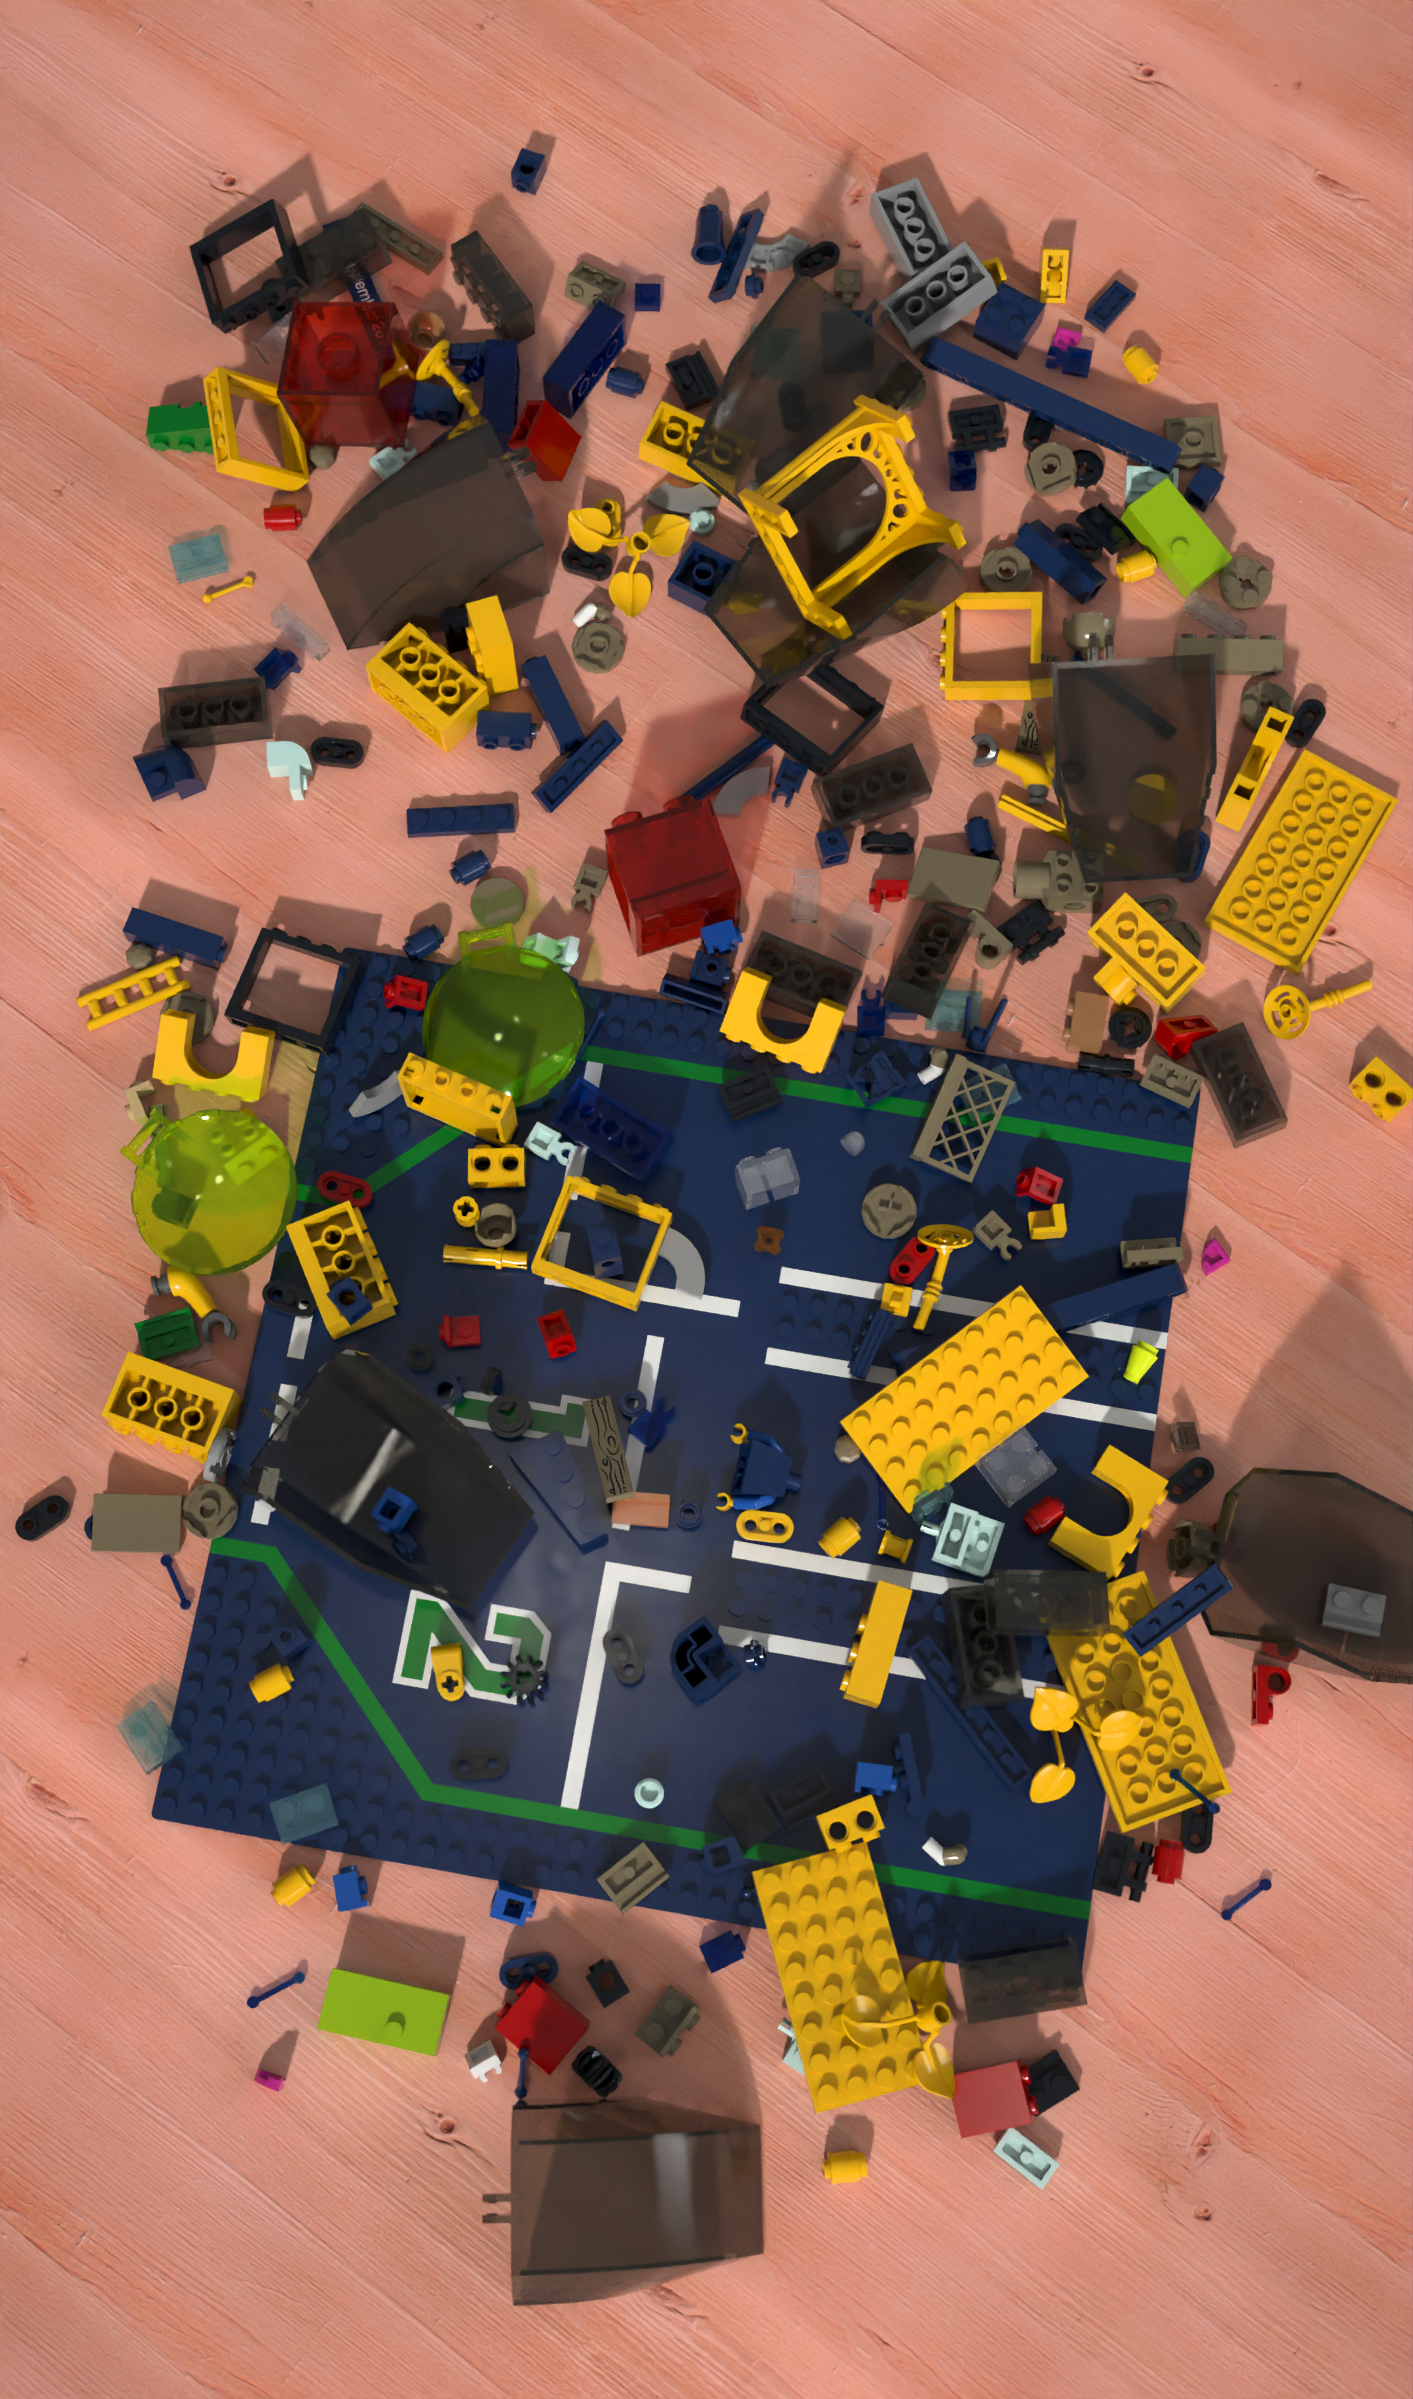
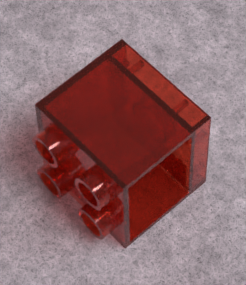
M293 301L276 395L306 446H405L420 356L395 303Z
M692 795L679 796L664 804V812L643 818L642 813L639 811L627 812L612 820V828L604 830L608 875L637 957L700 938V928L732 919L734 927L739 926L741 884L710 798L695 802Z

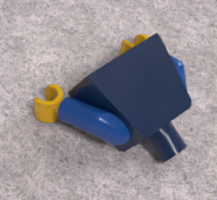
M735 1424L734 1428L736 1430L743 1431V1434L739 1437L730 1435L734 1443L741 1444L730 1493L735 1496L731 1498L726 1493L717 1494L716 1497H726L728 1502L726 1506H716V1508L721 1511H727L733 1506L734 1509L756 1510L773 1504L775 1498L783 1497L786 1488L798 1491L801 1486L802 1476L790 1472L792 1458L785 1454L784 1448L772 1435L754 1430L748 1432L744 1425Z

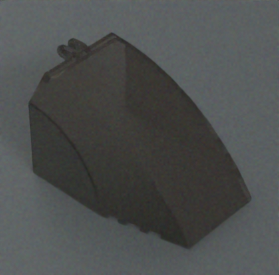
M798 272L731 360L686 465L748 515L738 493L744 488L755 491L854 411L856 409L854 400L862 394L871 399L875 398L878 402L886 406L890 405L893 409L899 411L927 375L877 333L890 316V311H884L872 328L865 323V320L877 308L879 303L877 300L874 299L863 314L858 317L811 277ZM869 432L862 437V451L867 449L870 444L871 436ZM853 443L847 445L848 449L853 447ZM845 456L827 463L777 504L787 509L791 515L855 465L861 457Z
M481 414L474 416L444 432L358 501L325 535L306 562L347 650L380 645L379 642L391 640L409 622L416 628L418 626L423 628L430 637L431 633L443 631L440 618L441 612L452 608L466 607L467 603L497 595L502 612H505L549 594L544 543L533 511L518 482V479L533 473L537 469V465L532 460L511 468V465L522 460L524 461L530 456L531 453L528 447H520L519 449L504 453L489 421Z
M845 456L827 463L780 505L788 510L798 529V532L791 538L782 533L780 534L810 591L860 552L873 539L882 523L886 508V490L858 456ZM898 505L893 509V514L896 517L905 514ZM890 522L888 525V529H890L891 525L895 526L896 524ZM758 534L756 538L753 537L747 545L749 549L740 561L737 560L732 567L734 569L725 583L721 582L703 610L763 683L770 687L815 672L923 622L955 601L970 586L944 553L941 555L937 550L944 542L927 543L910 548L887 561L831 607V609L843 615L853 634L842 640L803 617Z
M1106 635L1104 640L1105 660H1098V641L1096 636H1090L1088 640V661L1030 663V693L1036 734L1084 883L1192 877L1200 844L1198 840L1201 826H1204L1206 817L1204 816L1207 799H1210L1212 790L1210 788L1212 776L1215 775L1217 767L1215 653L1114 659L1113 636Z
M341 1348L318 1369L293 1405L276 1393L271 1392L269 1395L271 1401L276 1405H280L288 1412L281 1420L266 1407L261 1406L258 1410L261 1415L274 1423L277 1428L251 1462L240 1490L353 1566L468 1610L535 1512L515 1487L510 1485L498 1466L485 1454V1450L473 1439L465 1425L371 1354ZM388 1486L411 1498L419 1506L402 1529V1531L405 1530L411 1535L418 1547L417 1550L411 1553L413 1559L410 1561L405 1555L400 1557L394 1551L391 1545L394 1539L392 1532L388 1535L376 1528L377 1521L370 1516ZM398 1511L394 1512L391 1515L392 1520L394 1519Z
M1253 1468L1225 1493L1215 1534L1202 1529H1196L1194 1534L1199 1539L1211 1543L1212 1547L1208 1551L1200 1546H1191L1190 1554L1208 1561L1206 1569L1213 1563H1216L1233 1584V1589L1200 1612L1209 1634L1241 1648L1302 1667L1371 1682L1413 1685V1511L1337 1472ZM1327 1584H1336L1386 1596L1379 1638L1320 1625L1323 1617L1322 1612Z
M641 2096L519 2099L512 2106L511 2193L482 2194V2202L489 2204L511 2202V2214L487 2213L482 2215V2223H511L513 2306L563 2304L624 2296L763 2254L760 2125Z

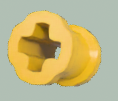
M463 1196L455 1201L453 1212L457 1222L463 1227L474 1226L475 1220L480 1218V1211L475 1200L469 1196ZM467 1207H470L472 1212H468L467 1216H463L462 1212L466 1211Z
M886 1530L878 1554L886 1553L899 1558L905 1564L913 1539L905 1540L892 1535L891 1531Z

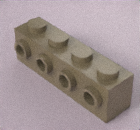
M1181 634V638H1177L1173 643V674L1278 676L1283 671V640L1276 639L1274 635H1262L1260 639H1249V635H1234L1233 639L1223 638L1221 634L1207 635V638H1197L1196 634Z

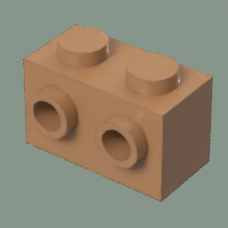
M1076 991L1073 1000H1068L1066 1015L1070 1016L1069 1025H1064L1062 1041H1067L1065 1051L1089 1055L1099 1054L1102 1048L1109 996Z

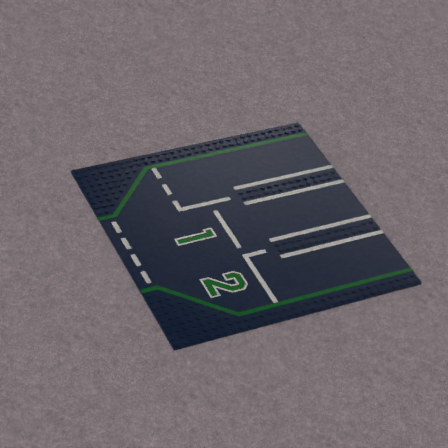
M349 947L344 948L342 954L351 952L358 955L367 970L330 1056L319 1055L269 1282L272 1280H282L311 1291L286 1226L339 1204L323 1198L317 1187L318 1179L323 1173L336 1171L362 1179L372 1189V1201L368 1206L359 1209L367 1226L363 1233L369 1232L378 1253L373 1258L379 1257L388 1278L383 1282L384 1284L389 1282L398 1302V1305L393 1306L396 1315L333 1340L325 1326L319 1308L310 1318L300 1319L272 1309L264 1303L236 1429L237 1438L233 1443V1453L229 1461L224 1486L230 1488L237 1498L239 1507L237 1519L225 1535L212 1539L152 1808V1817L163 1821L499 1881L501 1879L506 1883L613 1902L597 1879L644 1842L670 1877L634 1906L766 1929L757 1892L753 1893L750 1898H744L741 1895L743 1887H755L752 1872L828 1852L816 1818L814 1817L786 1831L768 1792L821 1765L839 1802V1805L828 1810L831 1811L868 1796L865 1794L866 1789L861 1788L859 1794L853 1793L857 1762L893 1766L892 1773L897 1774L896 1791H883V1796L872 1795L885 1828L879 1830L880 1837L868 1841L867 1846L897 1953L1058 1983L1078 1985L1081 1981L1093 1892L1091 1886L1096 1869L1106 1796L1080 1725L1073 1721L1071 1729L1066 1732L1058 1731L1065 1761L1064 1767L1071 1768L1075 1774V1782L1072 1789L1065 1796L1057 1800L1033 1803L1029 1795L1033 1777L1011 1793L905 1652V1649L929 1632L1033 1772L1036 1774L1042 1766L1048 1763L1058 1765L1059 1759L1051 1731L1036 1729L1030 1720L1035 1687H1050L1066 1691L1035 1610L1135 1574L1140 1540L1131 1554L1126 1552L1121 1561L1125 1565L1118 1577L1111 1576L1108 1581H1104L1047 1545L1061 1521L1045 1534L1040 1533L1038 1536H1034L1027 1529L1022 1518L1026 1515L1028 1509L1046 1495H1049L1051 1498L1056 1496L1066 1508L1063 1513L1067 1518L1093 1534L1113 1536L1125 1529L1129 1520V1506L1125 1497L1119 1490L1091 1472L1109 1444L1150 1469L1173 1298L1058 1334L1089 1377L909 1514L904 1510L862 1452L859 1459L848 1464L838 1460L834 1454L837 1439L846 1434L849 1435L839 1421L897 1378L890 1358L892 1355L957 1333L1019 1285L1024 1288L1035 1305L1041 1307L1162 1268L1150 1267L1123 1270L1120 1243L1130 1240L1174 1237L1177 1247H1180L1200 1100L1199 1091L1191 1107L1187 1108L1140 1086V1080L1111 1075L1105 1076L1099 1073L945 1048L948 1052L945 1072L924 1085L918 1077V1072L930 1066L931 1054H929V1051L933 1047L932 1045L843 1030L839 1031L825 1069L821 1073L816 1072V1074L804 1071L798 1063L793 1061L785 1063L778 1060L776 1054L768 1051L765 1053L758 1052L750 1047L751 1044L742 1040L741 1042H734L725 1037L726 1034L720 1032L727 1011L722 1015L699 1006L578 986V991L551 1033L544 1029L538 1031L530 1026L526 1017V1009L524 1008L529 997L532 994L536 995L541 988L539 987L540 979L427 960L417 961L415 958L410 959L409 957ZM339 966L330 1010L348 968ZM397 975L428 982L425 1008L419 1011L399 1005H394L391 1008L385 1007L386 998L383 997L385 984ZM601 1007L606 1009V1016L601 1018L585 1048V1056L581 1059L576 1058L574 1050L581 1046L597 1016L596 1010ZM762 1017L767 1029L774 1035L784 1039L798 1038L804 1035L810 1026ZM883 1051L893 1064L892 1069H896L905 1080L906 1087L897 1093H891L890 1097L866 1108L856 1090L846 1081L844 1074L845 1072H848L850 1075L853 1074L866 1061L869 1062L872 1059L871 1057L877 1052ZM410 1052L512 1096L518 1128L510 1144L524 1148L525 1141L538 1121L562 1135L560 1143H572L576 1147V1152L563 1151L562 1156L569 1160V1164L562 1165L553 1154L549 1160H546L524 1148L526 1155V1187L470 1188L468 1183V1149H475L476 1145H490L491 1148L502 1147L407 1107L403 1094L386 1106L363 1116L353 1117L349 1109L362 1091L379 1085L394 1071L401 1070ZM956 1054L967 1058L966 1060L1015 1082L972 1183L923 1161H917L909 1157L952 1057ZM768 1065L780 1096L783 1099V1104L732 1124L717 1090V1085ZM967 1068L964 1075L967 1088L980 1084L981 1081L978 1073ZM984 1076L985 1081L991 1080L990 1078ZM997 1081L987 1084L992 1099L1003 1096L1007 1087ZM856 1082L867 1098L870 1094L871 1083ZM960 1084V1086H959L957 1092L963 1090V1087H962L961 1084ZM983 1086L969 1091L975 1106L988 1102ZM965 1093L955 1096L953 1105L957 1113L970 1108ZM417 1096L414 1103L421 1105L424 1098ZM1000 1101L994 1103L995 1106H996V1109H997V1107H998ZM990 1105L976 1109L982 1124L992 1121L994 1114ZM493 1106L491 1111L499 1114V1108ZM949 1109L946 1117L952 1115L951 1109ZM972 1111L958 1116L964 1131L977 1127ZM954 1118L944 1121L942 1130L946 1138L959 1133ZM989 1126L984 1127L985 1134L987 1133ZM979 1129L965 1134L971 1149L981 1146L983 1138ZM938 1134L935 1142L942 1140L940 1134ZM961 1136L947 1141L953 1156L967 1151ZM943 1143L933 1146L929 1155L930 1158L937 1161L949 1158ZM978 1151L973 1152L974 1159L976 1158ZM965 1155L954 1159L958 1170L969 1174L972 1167L969 1156ZM509 1160L503 1167L507 1170H513L518 1166V1162ZM480 1161L476 1165V1169L481 1171L490 1167L488 1161ZM950 1161L944 1163V1164H946V1165L952 1167ZM1037 1166L1063 1179L1056 1203L1064 1204L1067 1232L1063 1238L1030 1240L1028 1213L1050 1210L1052 1206L1044 1204L1028 1195L1022 1197L1015 1195L1016 1179L1023 1169ZM567 1175L574 1178L575 1176L580 1178L586 1177L593 1185L599 1187L602 1184L615 1188L618 1194L626 1197L627 1194H633L643 1199V1203L651 1206L656 1203L668 1209V1212L672 1213L670 1228L684 1235L695 1246L702 1259L705 1270V1288L702 1300L675 1290L677 1281L675 1269L667 1259L660 1255L657 1258L637 1312L533 1274L531 1265ZM332 1183L328 1186V1190L334 1191L338 1185ZM884 1183H892L891 1185H900L906 1188L913 1195L917 1205L916 1219L912 1228L903 1236L894 1239L881 1238L872 1234L866 1228L861 1217L862 1203L866 1194L875 1186ZM356 1192L354 1198L361 1199L364 1193ZM573 1193L546 1261L596 1279L585 1232V1224L613 1219L624 1273L598 1280L634 1293L660 1224ZM463 1196L473 1198L478 1204L480 1216L482 1208L489 1204L503 1203L512 1208L517 1223V1232L512 1241L502 1247H504V1250L528 1251L529 1263L527 1270L503 1267L501 1270L496 1269L495 1266L444 1263L443 1250L445 1244L497 1249V1247L486 1246L478 1240L475 1225L463 1227L457 1222L453 1212L455 1201ZM467 1207L466 1211L462 1212L463 1216H467L468 1212H472L470 1207ZM993 1210L1012 1229L1008 1237L1018 1240L1022 1245V1249L1018 1252L1013 1246L1007 1247L1006 1250L1012 1257L1009 1261H1006L1002 1258L998 1246L990 1250L973 1233L974 1240L970 1245L953 1249V1252L950 1253L941 1284L943 1290L940 1292V1297H937L939 1299L938 1302L934 1303L924 1330L919 1331L913 1325L923 1302L922 1294L925 1293L926 1284L931 1281L939 1254L935 1248V1254L930 1263L913 1283L906 1286L913 1288L908 1316L893 1315L865 1381L850 1375V1369L847 1366L850 1359H855L857 1355L854 1352L858 1342L862 1343L864 1339L861 1335L865 1326L869 1328L871 1323L869 1317L872 1311L876 1312L877 1308L881 1306L884 1284H895L889 1275L891 1263L910 1240L918 1235V1231L921 1228L935 1224L956 1225L972 1232L973 1227ZM918 1245L916 1247L919 1253L926 1252L925 1246ZM614 1261L604 1262L602 1265L611 1264ZM906 1266L899 1267L900 1273L907 1274L909 1272ZM276 1292V1293L273 1295V1299H274V1300H279V1299H281L282 1296H283V1293H282V1292ZM302 1301L299 1308L306 1309L309 1306V1302ZM563 1309L577 1350L565 1356L551 1359L536 1318ZM443 1315H449L450 1318L478 1315L481 1345L447 1348L445 1340H440L439 1324L444 1323ZM1138 1340H1141L1159 1350L1156 1355L1158 1359L1140 1379L1139 1383L1135 1384L1124 1378L1123 1374L1127 1367L1132 1346H1136ZM453 1371L455 1378L462 1377L468 1390L463 1393L466 1401L434 1415L421 1385ZM451 1386L442 1387L439 1391V1396L442 1398L450 1397L454 1392V1388ZM629 1389L641 1391L647 1400V1407L644 1413L634 1418L625 1416L619 1409V1398L624 1391ZM505 1393H515L524 1397L529 1402L533 1413L531 1426L523 1435L512 1439L499 1437L490 1428L487 1420V1411L491 1402L496 1397ZM610 1395L633 1491L670 1495L668 1528L611 1524L613 1502L606 1503L583 1408V1401ZM631 1399L627 1405L630 1408H636L638 1401ZM516 1406L510 1412L499 1411L506 1418L504 1426L507 1423L509 1424L511 1420L520 1422L515 1416ZM737 1423L744 1425L748 1432L754 1430L772 1435L784 1448L785 1454L792 1458L790 1472L802 1476L801 1486L798 1491L786 1488L783 1497L775 1498L771 1505L756 1509L757 1511L783 1513L791 1518L794 1525L793 1534L784 1543L753 1541L742 1538L737 1532L736 1522L739 1515L747 1510L734 1509L733 1506L727 1511H721L716 1508V1506L724 1507L728 1502L726 1497H716L717 1494L726 1493L731 1498L735 1496L730 1493L741 1444L734 1443L730 1435L739 1437L743 1434V1431H738L734 1428V1425ZM561 1429L608 1538L582 1550L536 1490L526 1480L521 1471L515 1466L508 1452ZM388 1486L411 1498L419 1506L402 1529V1531L405 1530L411 1535L418 1547L417 1550L411 1553L413 1559L410 1561L405 1555L400 1557L394 1551L391 1545L394 1539L392 1532L388 1535L376 1528L377 1521L370 1516ZM688 1499L698 1502L703 1509L701 1523L690 1529L680 1526L675 1519L677 1505ZM953 1503L979 1512V1515L1005 1523L987 1578L984 1579L931 1560L936 1547V1536L920 1531L923 1520L940 1526L946 1517L949 1505ZM690 1509L683 1513L686 1519H692L695 1515ZM398 1511L394 1512L391 1515L392 1520L394 1519ZM841 1517H844L846 1520L851 1517L861 1528L859 1532L861 1539L843 1555H837L832 1559L818 1543L822 1538L821 1534ZM748 1521L745 1524V1528L752 1531L756 1528V1524L753 1521ZM777 1524L773 1528L777 1534L784 1532V1527L781 1524ZM1140 1528L1136 1535L1138 1539L1141 1537L1142 1528ZM886 1530L891 1531L892 1535L905 1540L913 1539L905 1564L899 1558L886 1553L878 1554ZM878 1580L913 1591L880 1705L877 1708L843 1699L845 1691L840 1690L844 1673L846 1670L851 1671L853 1663L848 1662L852 1645L854 1642L859 1643L861 1635L856 1634L862 1614L867 1615L875 1586ZM705 1615L743 1669L720 1686L721 1690L697 1702L693 1700L677 1679L670 1665V1652L674 1644L673 1641L679 1634ZM291 1616L304 1631L311 1644L288 1661L283 1658L267 1636V1633ZM621 1628L629 1633L644 1667V1673L639 1682L626 1685L617 1679L602 1644L604 1635L610 1629ZM617 1638L612 1641V1647L615 1649H619L623 1645L621 1639ZM750 1640H758L765 1647L767 1661L764 1662V1668L757 1669L756 1667L749 1668L747 1665L744 1645L750 1644ZM460 1642L465 1692L460 1699L448 1701L441 1696L437 1688L431 1658V1647ZM530 1654L533 1656L532 1666L538 1660L543 1662L542 1667L537 1672L548 1670L549 1675L540 1678V1680L547 1681L549 1687H538L544 1694L542 1698H539L535 1692L531 1694L534 1699L533 1704H529L527 1696L524 1695L523 1702L520 1705L516 1703L518 1693L511 1699L506 1697V1694L512 1687L507 1689L501 1688L500 1684L509 1681V1679L501 1677L500 1673L501 1671L511 1672L506 1666L507 1661L517 1666V1655H520L523 1663H526V1658ZM277 1663H280L282 1667L287 1665L295 1679L291 1682L292 1689L268 1702L264 1700L259 1703L249 1686V1682L254 1680L255 1675ZM632 1665L625 1666L624 1673L626 1675L634 1674L635 1668ZM521 1673L518 1676L520 1682H517L519 1686L522 1684L530 1685L532 1681L529 1677H532V1674L528 1673L525 1676ZM451 1679L448 1680V1685L444 1686V1688H447L449 1693L454 1692V1687L458 1686V1684H455ZM908 1732L911 1735L925 1806L923 1814L916 1818L909 1817L905 1812V1806L909 1802L907 1788L901 1789L898 1772L903 1771L901 1759L896 1760L893 1750V1742H897L896 1736ZM497 1748L506 1754L509 1762L506 1773L496 1779L461 1781L456 1779L449 1769L451 1757L456 1752L462 1750ZM496 1758L491 1759L488 1764L489 1768L497 1769L499 1760ZM466 1760L462 1761L459 1765L460 1770L463 1772L468 1771L470 1763ZM750 1777L782 1828L748 1851L744 1850L737 1839L745 1864L711 1876L709 1870L703 1872L698 1855L703 1853L701 1847L735 1835L714 1800ZM646 1778L659 1781L664 1789L662 1802L654 1808L642 1807L635 1798L637 1784ZM863 1811L857 1815V1823L861 1828L867 1829L871 1827L873 1818L868 1812ZM835 1822L830 1825L829 1833L832 1838L839 1840L845 1836V1827L841 1823ZM932 1837L943 1848L961 1843L966 1846L968 1854L959 1865L943 1866L936 1862L922 1846ZM860 1838L855 1841H852L851 1843L852 1845H855L858 1843H862L864 1841L862 1838ZM718 1851L715 1853L714 1858L717 1862L722 1863L725 1861L726 1855L723 1851Z

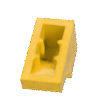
M1040 246L1039 302L1041 303L1066 302L1069 250L1066 247Z
M1113 957L1093 977L1096 986L1119 1007L1123 1003L1128 1005L1138 995L1136 992L1138 984Z

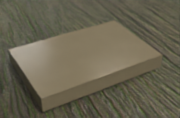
M922 847L908 889V898L986 912L999 872L1000 862L993 859Z
M94 1493L91 1552L179 1554L182 1495Z

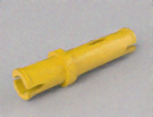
M445 1244L443 1262L495 1266L496 1269L501 1270L503 1267L527 1270L529 1252L504 1250V1247L486 1249Z

